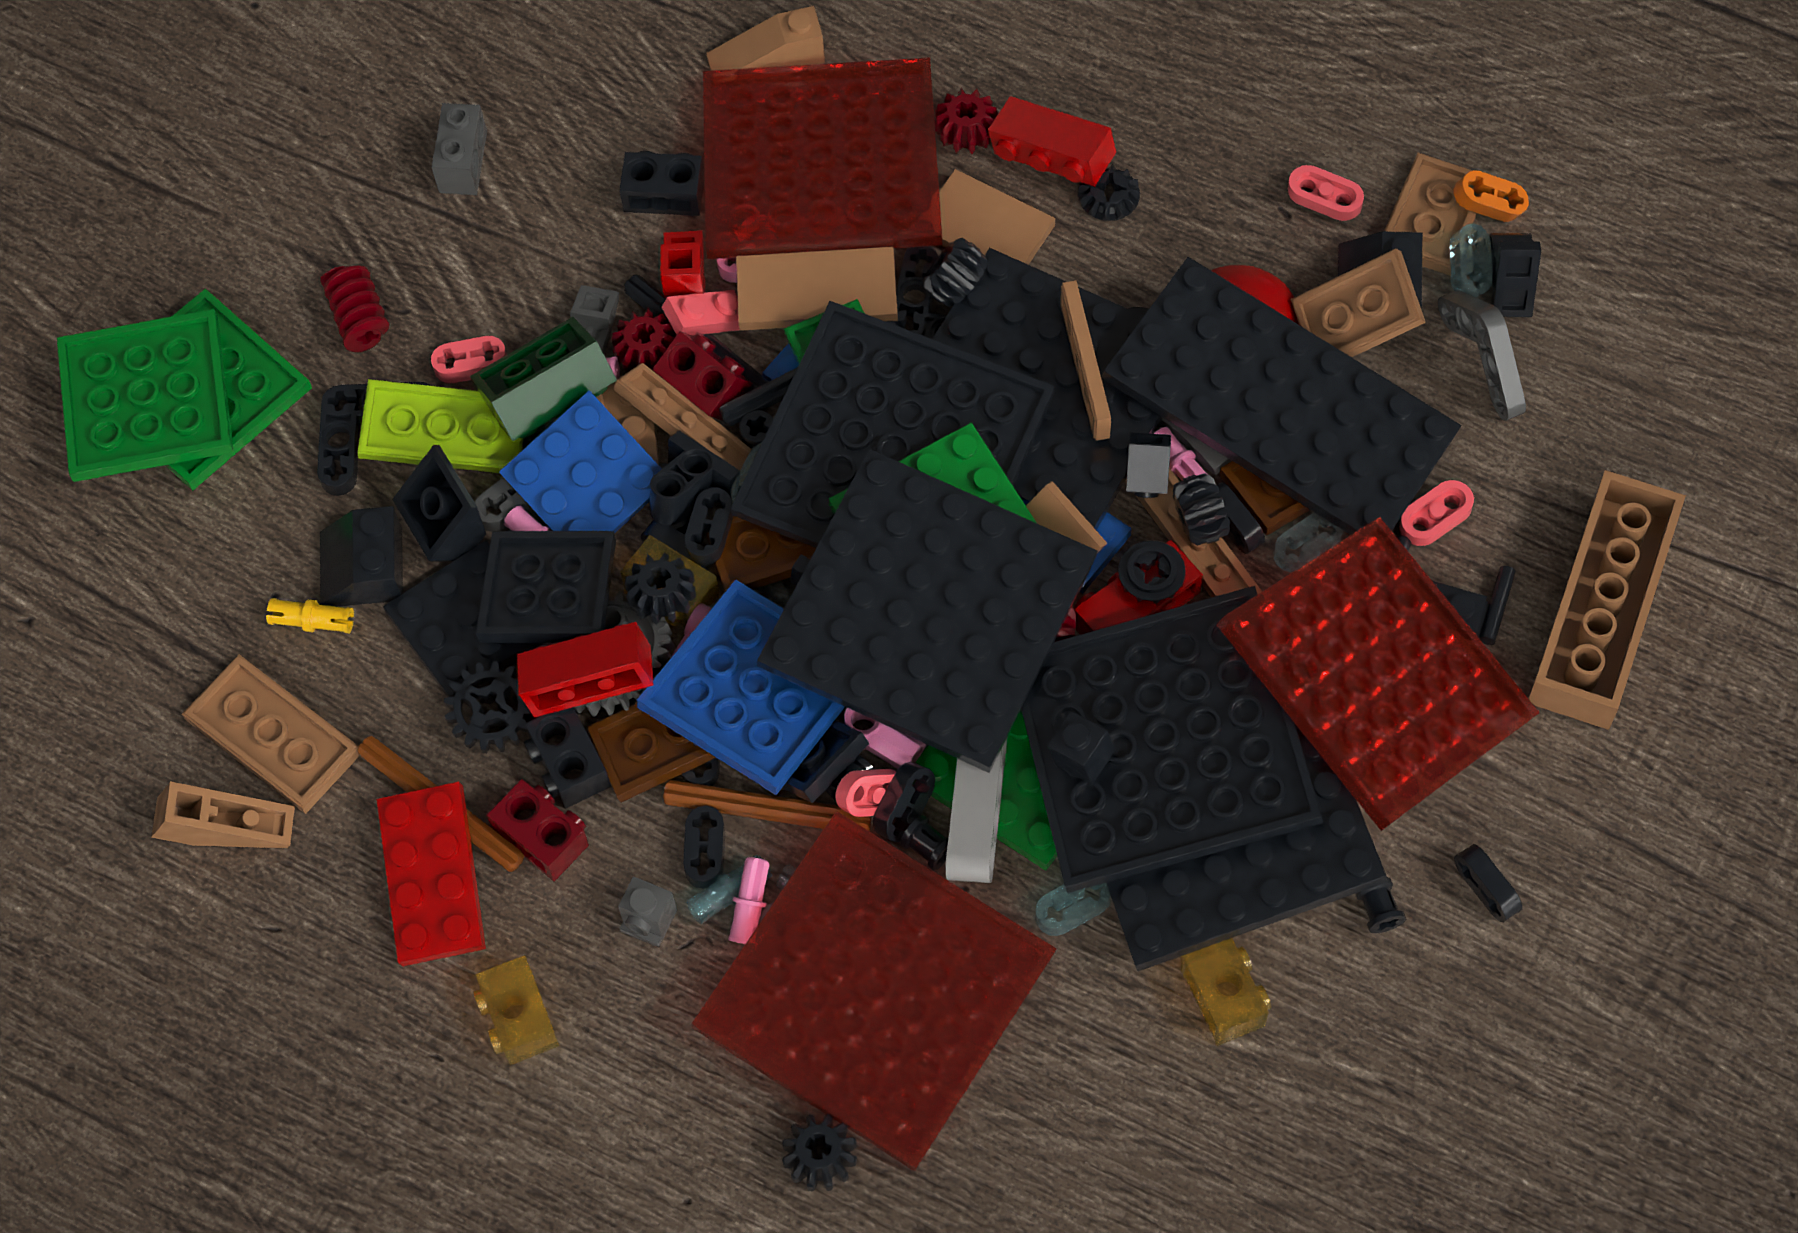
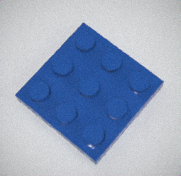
M589 390L502 468L499 473L552 531H614L615 534L650 502L651 479L662 468Z

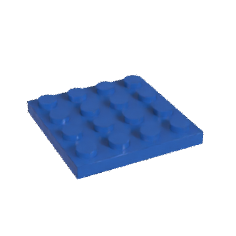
M735 580L653 679L654 686L647 687L639 696L637 708L777 795L845 706L757 666V659L784 609Z

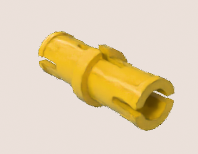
M271 598L267 606V611L273 612L272 615H266L268 624L302 627L305 632L323 629L350 634L354 621L348 620L349 617H354L352 607L343 608L319 605L317 600L308 599L305 603Z

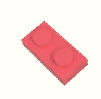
M734 290L670 296L666 298L662 305V309L676 335L679 331L695 336L697 332L704 335L739 330L738 296Z

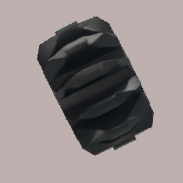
M964 238L956 239L954 242L949 243L947 248L942 250L937 259L934 260L932 266L927 270L923 285L939 303L942 302L946 306L951 307L954 304L960 303L966 295H969L973 287L977 285L979 279L984 275L988 260L972 242L969 243Z
M1206 473L1197 476L1194 474L1174 484L1172 492L1176 505L1175 508L1189 541L1197 546L1204 543L1210 544L1219 541V538L1229 534L1230 521L1227 516V509L1214 478Z
M664 552L660 560L654 561L647 553L645 558L646 565L633 563L631 568L632 575L626 577L627 603L631 608L636 609V614L641 620L651 615L652 622L657 626L661 617L667 616L674 623L676 619L675 612L688 614L690 609L689 601L695 600L694 574L691 569L685 568V563L681 557L670 562L669 555Z
M809 1114L806 1117L808 1128L804 1129L798 1124H793L791 1126V1133L795 1138L783 1140L782 1147L789 1153L782 1158L784 1168L793 1169L791 1179L794 1183L801 1182L807 1177V1190L814 1191L818 1181H823L825 1189L831 1191L833 1189L832 1177L835 1176L840 1181L846 1182L849 1179V1175L844 1167L856 1166L857 1157L850 1152L857 1148V1142L854 1137H845L848 1132L846 1123L842 1122L832 1128V1116L826 1114L821 1125H816L814 1116ZM818 1146H825L828 1156L822 1153L823 1159H813L811 1150L813 1149L817 1152Z

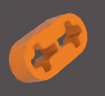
M1474 170L1468 172L1455 184L1453 189L1454 197L1461 207L1502 222L1515 220L1527 210L1529 205L1528 195L1520 185L1482 171Z

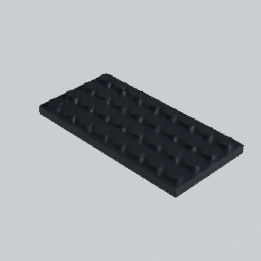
M1187 257L1106 367L1101 378L1377 552L1462 426L1190 257Z

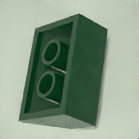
M574 317L470 376L501 428L512 441L518 438L529 437L539 429L540 425L552 418H559L589 390L597 397L603 394L610 384L617 381L597 341Z

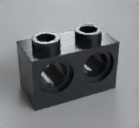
M651 151L625 152L619 189L623 211L700 216L705 181L702 156L689 153L659 154Z
M574 707L540 716L525 724L530 739L524 741L528 754L534 764L542 762L547 771L546 774L541 776L543 783L553 798L560 797L565 809L611 787L607 771ZM561 735L565 737L557 745L546 744L553 736ZM579 769L583 771L576 779L569 780L564 778L565 774L570 770Z

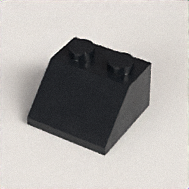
M1382 231L1339 243L1337 277L1396 248L1402 252L1422 309L1423 232Z
M433 445L392 500L429 561H454L475 548L486 535V531L478 507L440 445Z
M394 506L351 510L320 532V605L339 607L391 602L403 594L402 527Z

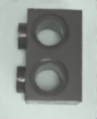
M442 103L432 162V171L439 193L477 195L487 136V128L480 105Z

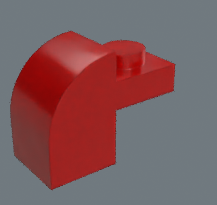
M703 231L663 233L664 244H660L661 282L664 297L704 294L706 280L704 273Z

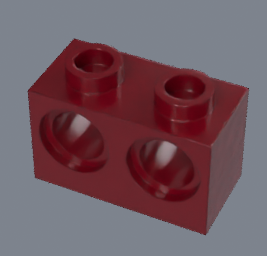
M679 331L652 370L708 416L723 421L719 408L744 395L753 383L742 375L745 368L727 355L722 359L714 353L716 345L699 332L693 337ZM694 353V365L687 370V359ZM723 376V387L718 393H715V383L718 378Z
M521 779L487 814V818L492 829L521 850L529 862L555 882L589 846L584 832L586 825L572 811L567 810L563 813L554 806V798L543 787L537 784L532 788ZM532 809L535 811L534 815L527 820L516 819L517 815L523 810ZM561 834L566 836V839L559 845L551 846L546 844L554 835Z

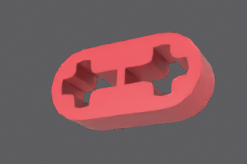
M482 336L440 345L431 355V363L435 375L440 381L444 383H459L471 380V375L506 356L507 352L499 338ZM493 351V360L485 361V352ZM454 358V367L446 368V360Z

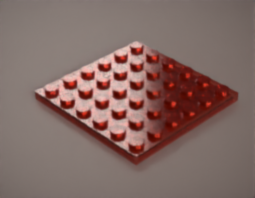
M930 57L703 71L707 259L863 248H904L943 245Z
M1380 517L1234 609L1216 624L1381 831L1539 714L1535 706Z
M836 811L691 1025L700 1034L818 1110L831 1115L835 1121L839 1123L844 1122L849 1130L908 1168L916 1171L1051 961L1057 948Z

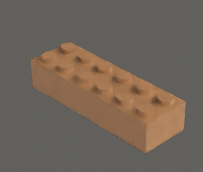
M1604 471L1534 680L1528 704L1607 730L1610 729L1622 699L1686 495L1610 471Z

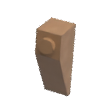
M814 6L776 14L706 53L715 87L825 63L823 35Z
M170 781L157 798L151 838L193 846L288 848L291 842L295 806Z

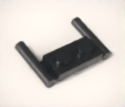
M1397 536L1378 592L1374 610L1380 614H1393V616L1468 638H1475L1486 645H1494L1515 577V569L1509 566H1501L1499 568L1490 602H1487V596L1408 573H1406L1405 577H1401L1411 541L1405 536Z

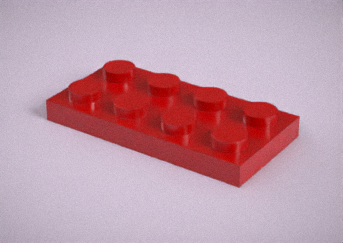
M458 781L376 799L398 964L403 967L486 949L463 785Z

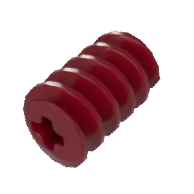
M361 265L339 266L325 272L321 276L320 283L324 287V294L329 300V307L333 312L334 321L338 325L339 334L343 338L344 347L351 352H365L378 345L381 336L387 332L390 324L384 317V308L379 305L380 297L374 292L375 284L370 279L369 269Z

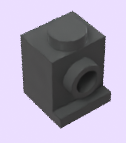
M633 876L618 906L623 920L619 930L624 934L660 947L677 912L673 893Z

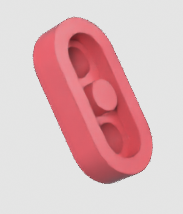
M1312 165L1296 168L1289 177L1288 194L1298 205L1339 221L1354 219L1362 210L1363 190L1357 183ZM1309 188L1312 190V192H1307L1302 189ZM1339 202H1344V203H1346V204H1348V205H1347V206H1342V205H1339V204H1337V203H1339Z
M1456 480L1440 483L1407 507L1401 516L1399 524L1401 535L1407 537L1411 544L1416 546H1426L1433 543L1469 517L1474 503V495L1471 489L1466 484ZM1445 503H1454L1458 508L1449 509L1445 506ZM1416 524H1421L1425 526L1427 530L1418 531L1413 526Z
M892 769L858 770L848 773L842 778L836 790L838 807L856 817L874 816L896 771Z

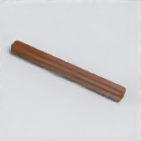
M374 736L366 737L359 745L358 754L406 792L437 786ZM466 809L471 842L509 872L515 871L525 858L521 850Z
M667 781L663 793L664 803L671 806L695 809L706 805L714 807L723 814L859 835H867L872 823V816L856 817L843 811L837 805L818 802L811 803L805 800L681 781Z

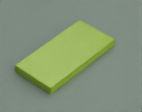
M368 379L357 453L359 459L419 465L433 445H440L455 469L499 473L502 468L523 450L524 438H518L515 441L510 439L501 428L479 391Z

